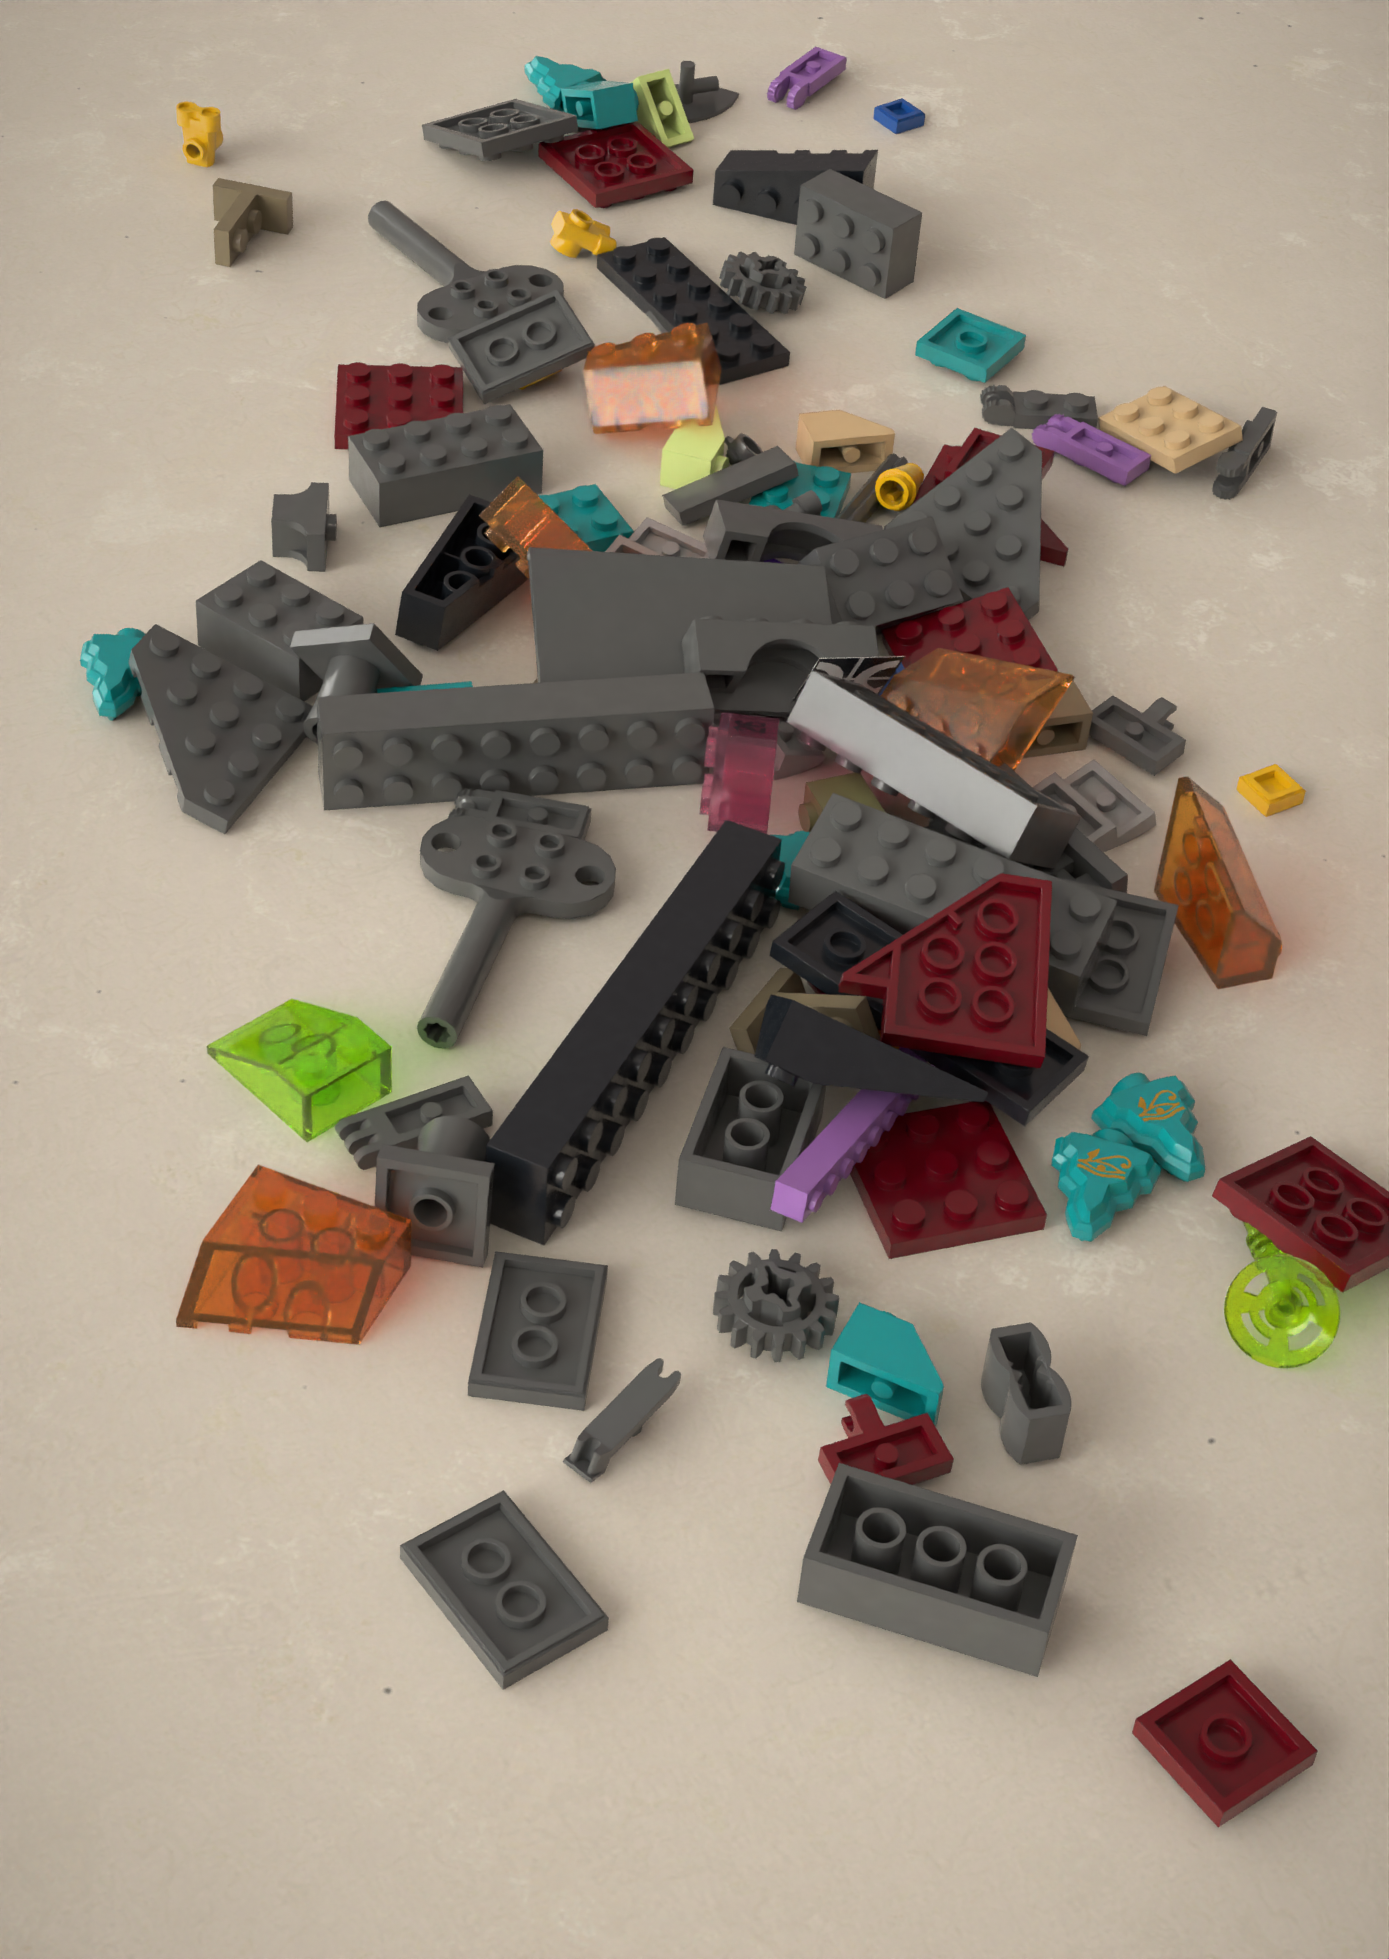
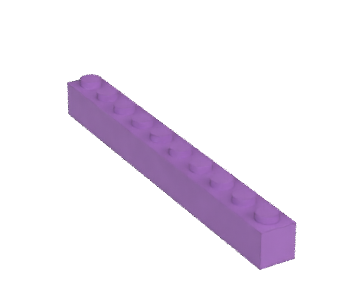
M900 1047L898 1049L925 1063L930 1064L929 1062H927L926 1060H924L908 1048ZM861 1089L776 1180L771 1210L801 1223L812 1212L816 1213L821 1207L823 1199L835 1192L839 1181L842 1178H848L856 1162L861 1163L867 1150L871 1146L875 1147L878 1144L881 1134L885 1130L890 1131L898 1115L903 1116L909 1103L912 1100L916 1101L920 1095Z

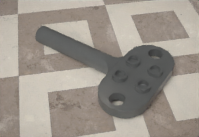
M385 200L376 203L368 214V223L376 232L444 286L423 295L417 303V326L423 334L434 340L448 343L447 338L558 288L564 296L562 280L556 274L544 268L532 265H513L488 271H479L470 267L389 201Z
M465 815L448 818L433 825L422 837L420 847V866L425 878L435 887L454 895L470 898L476 901L477 905L418 1022L417 1031L421 1039L433 1047L444 1049L456 1043L516 917L534 913L548 917L573 919L589 916L603 909L612 899L615 888L616 867L609 854L598 845L579 838L561 835L556 832L516 827L508 821L488 822L484 821L485 818ZM452 848L455 849V851L441 852L438 851V849ZM583 881H594V882H597V883H599V884H598V885L589 886V885L581 884L580 882H583Z

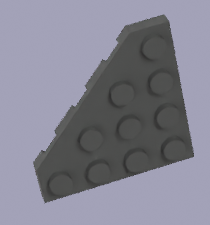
M1010 428L884 526V529L932 516L963 597V602L1009 587L1029 620L1039 612L1042 451L1016 430Z
M155 624L131 649L129 658L130 669L133 677H137L142 689L141 699L151 726L155 725L160 739L159 749L168 775H173L178 789L177 800L181 811L226 834L307 737L303 731V724L313 706Z

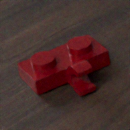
M868 1394L845 1400V1406L850 1416L842 1418L841 1424L848 1438L820 1447L818 1462L830 1484L839 1463L915 1485L951 1473L954 1461L953 1456L928 1413L884 1426L875 1404Z

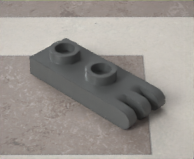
M468 1075L345 1117L336 1124L335 1131L340 1139L344 1140V1145L349 1153L354 1155L353 1158L358 1167L366 1170L377 1165V1156L382 1144L417 1150L421 1129L429 1121L437 1117H463L475 1122L484 1129L492 1126L493 1110Z

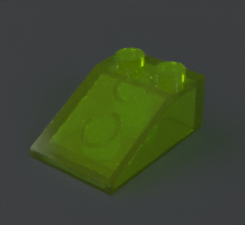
M289 999L207 1045V1054L306 1142L336 1126L341 1119L358 1113L392 1093V1046L358 1017L296 999Z

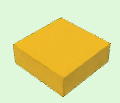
M1277 764L1239 777L1236 789L1265 817L1302 804L1306 792Z

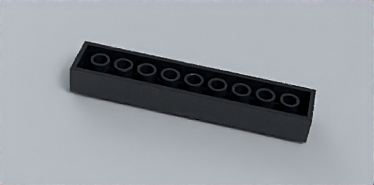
M725 820L487 1143L486 1162L495 1163L490 1224L541 1245L546 1244L557 1227L564 1228L567 1225L574 1211L575 1200L582 1190L588 1192L592 1189L597 1180L602 1161L607 1154L610 1156L616 1154L622 1143L627 1125L631 1120L638 1121L641 1118L652 1089L655 1086H663L677 1053L684 1054L688 1050L694 1036L695 1027L700 1020L706 1022L710 1018L718 994L722 989H730L743 958L750 959L753 956L763 929L765 927L771 929L775 924L781 906L780 900L775 899L776 889L782 880L785 870V863L779 861L782 839Z

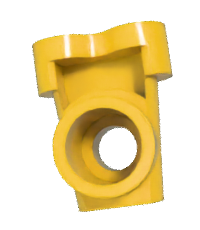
M188 101L178 103L176 106L177 124L182 126L184 137L182 149L187 158V163L203 167L212 166L215 163V151L223 143L220 110L215 107H199L197 104Z
M573 209L570 214L558 211L553 218L551 225L555 233L550 243L558 252L567 257L577 258L582 248L591 251L592 254L597 256L598 254L612 251L617 246L616 240L610 237V227L592 220L588 214L581 210Z

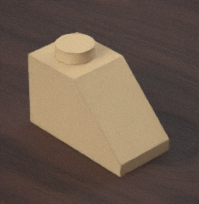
M840 409L799 413L796 451L803 464L817 467L829 466L838 471L848 473L876 471L887 456L893 454L895 432L889 427Z

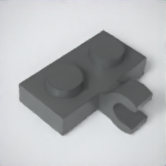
M1111 696L1092 710L1093 716L1089 736L1154 776L1183 755L1186 739L1172 731L1174 724L1166 720L1177 710V706L1163 697L1157 699L1143 713L1115 696Z

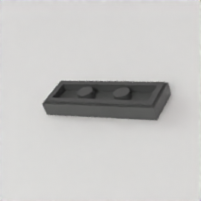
M776 446L662 495L665 508L682 526H685L710 515L716 499L738 503L792 480L799 475L796 463L780 447Z

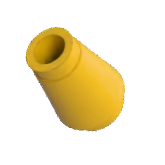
M907 463L880 474L875 485L876 497L879 503L885 508L894 511H901L910 507L924 479L922 469L917 464Z

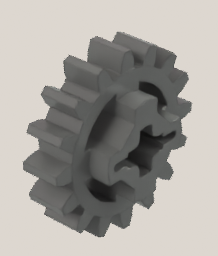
M738 252L737 257L730 254L728 259L724 261L719 277L721 279L720 286L728 289V296H738L740 304L752 310L764 308L771 314H774V311L777 310L784 314H787L789 309L796 311L802 303L807 288L804 286L805 279L797 277L798 270L787 269V263L780 258L769 255L761 257L756 252L748 255Z
M771 1249L769 1259L761 1260L754 1251L748 1253L747 1266L733 1260L729 1264L728 1275H719L713 1303V1315L718 1316L717 1330L719 1333L732 1332L730 1345L734 1349L745 1343L751 1345L750 1357L756 1359L765 1350L771 1351L774 1362H781L784 1351H791L798 1360L803 1359L806 1344L811 1348L820 1350L823 1348L824 1335L832 1336L834 1333L839 1295L833 1294L834 1280L832 1277L819 1279L821 1265L816 1262L806 1268L801 1266V1254L796 1252L788 1261L780 1259L777 1249Z

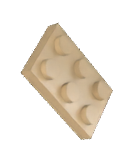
M1166 386L1153 388L1146 395L1132 402L1120 404L1113 411L1098 417L1099 429L1150 454L1151 461L1175 474L1243 441L1241 425Z

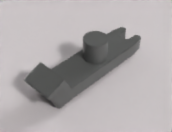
M661 1358L647 1365L582 1431L576 1440L572 1453L564 1458L563 1463L590 1483L604 1474L611 1457L631 1437L637 1436L641 1432L643 1424L673 1395L680 1384L681 1373L674 1371L669 1377H660L659 1375L662 1373L664 1361Z

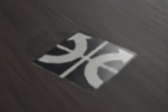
M905 656L819 658L812 670L859 683L879 695ZM810 674L808 675V677L806 678L803 685L801 686V688L799 689V691L797 692L792 701H797Z

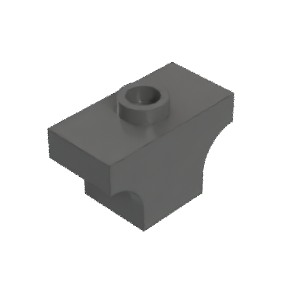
M311 482L309 488L301 493L274 494L271 518L273 557L294 558L303 562L307 567V571L325 572L328 541H336L337 514H330L329 483Z

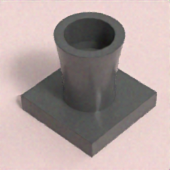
M374 623L295 631L290 648L323 680L317 697L377 693L379 688L421 685L423 674ZM315 701L303 724V731L309 739L318 744L317 701Z
M441 1116L429 1121L421 1129L417 1150L382 1144L377 1156L372 1248L483 1268L488 1255L495 1163L486 1162V1146L490 1141V1137L483 1128L463 1117Z

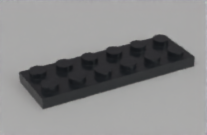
M665 237L651 238L647 242L632 246H620L612 251L597 255V269L643 313L646 314L650 310L683 351L719 385L789 366L790 351Z
M834 891L774 939L769 956L828 995L861 996L838 992L842 974L903 934L837 891ZM866 996L876 1026L881 1030L883 999ZM1047 1028L1045 1059L1041 1068L909 1049L936 1068L987 1091L988 1095L985 1099L987 1102L1023 1126H1026L1085 1070L1089 1058L1087 1054Z

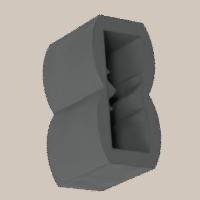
M1031 1322L991 1329L981 1378V1389L984 1399L990 1409L1001 1418L1000 1436L1003 1445L1010 1456L1020 1465L1060 1458L1072 1406L1067 1385L1060 1375L1050 1368L1051 1350L1042 1332Z

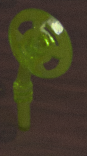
M1243 1222L1248 1233L1246 1244L1254 1261L1245 1266L1235 1276L1228 1288L1224 1303V1315L1228 1331L1237 1346L1246 1355L1259 1363L1277 1368H1294L1308 1364L1320 1357L1330 1347L1336 1337L1341 1317L1340 1303L1336 1290L1327 1276L1316 1266L1298 1257L1288 1256L1277 1249L1272 1240L1249 1223ZM1265 1272L1268 1284L1261 1289L1258 1296L1244 1291L1253 1278ZM1299 1273L1308 1277L1318 1287L1324 1298L1325 1305H1318L1313 1290L1304 1281L1297 1278ZM1294 1287L1305 1295L1309 1305H1303L1302 1297ZM1264 1310V1314H1265L1266 1320L1268 1321V1323H1269L1270 1325H1272L1273 1327H1275V1330L1272 1329V1328H1270V1327L1263 1321V1319H1262L1261 1316H1260L1259 1311ZM1249 1312L1254 1327L1264 1337L1270 1339L1267 1346L1260 1343L1250 1334L1243 1322L1242 1313ZM1310 1321L1323 1328L1317 1338L1308 1345L1299 1349L1289 1350L1288 1337L1302 1332Z

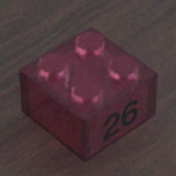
M721 713L719 727H709L704 766L714 767L713 774H705L699 813L700 815H709L707 831L717 832L725 820H729L767 834L780 719Z

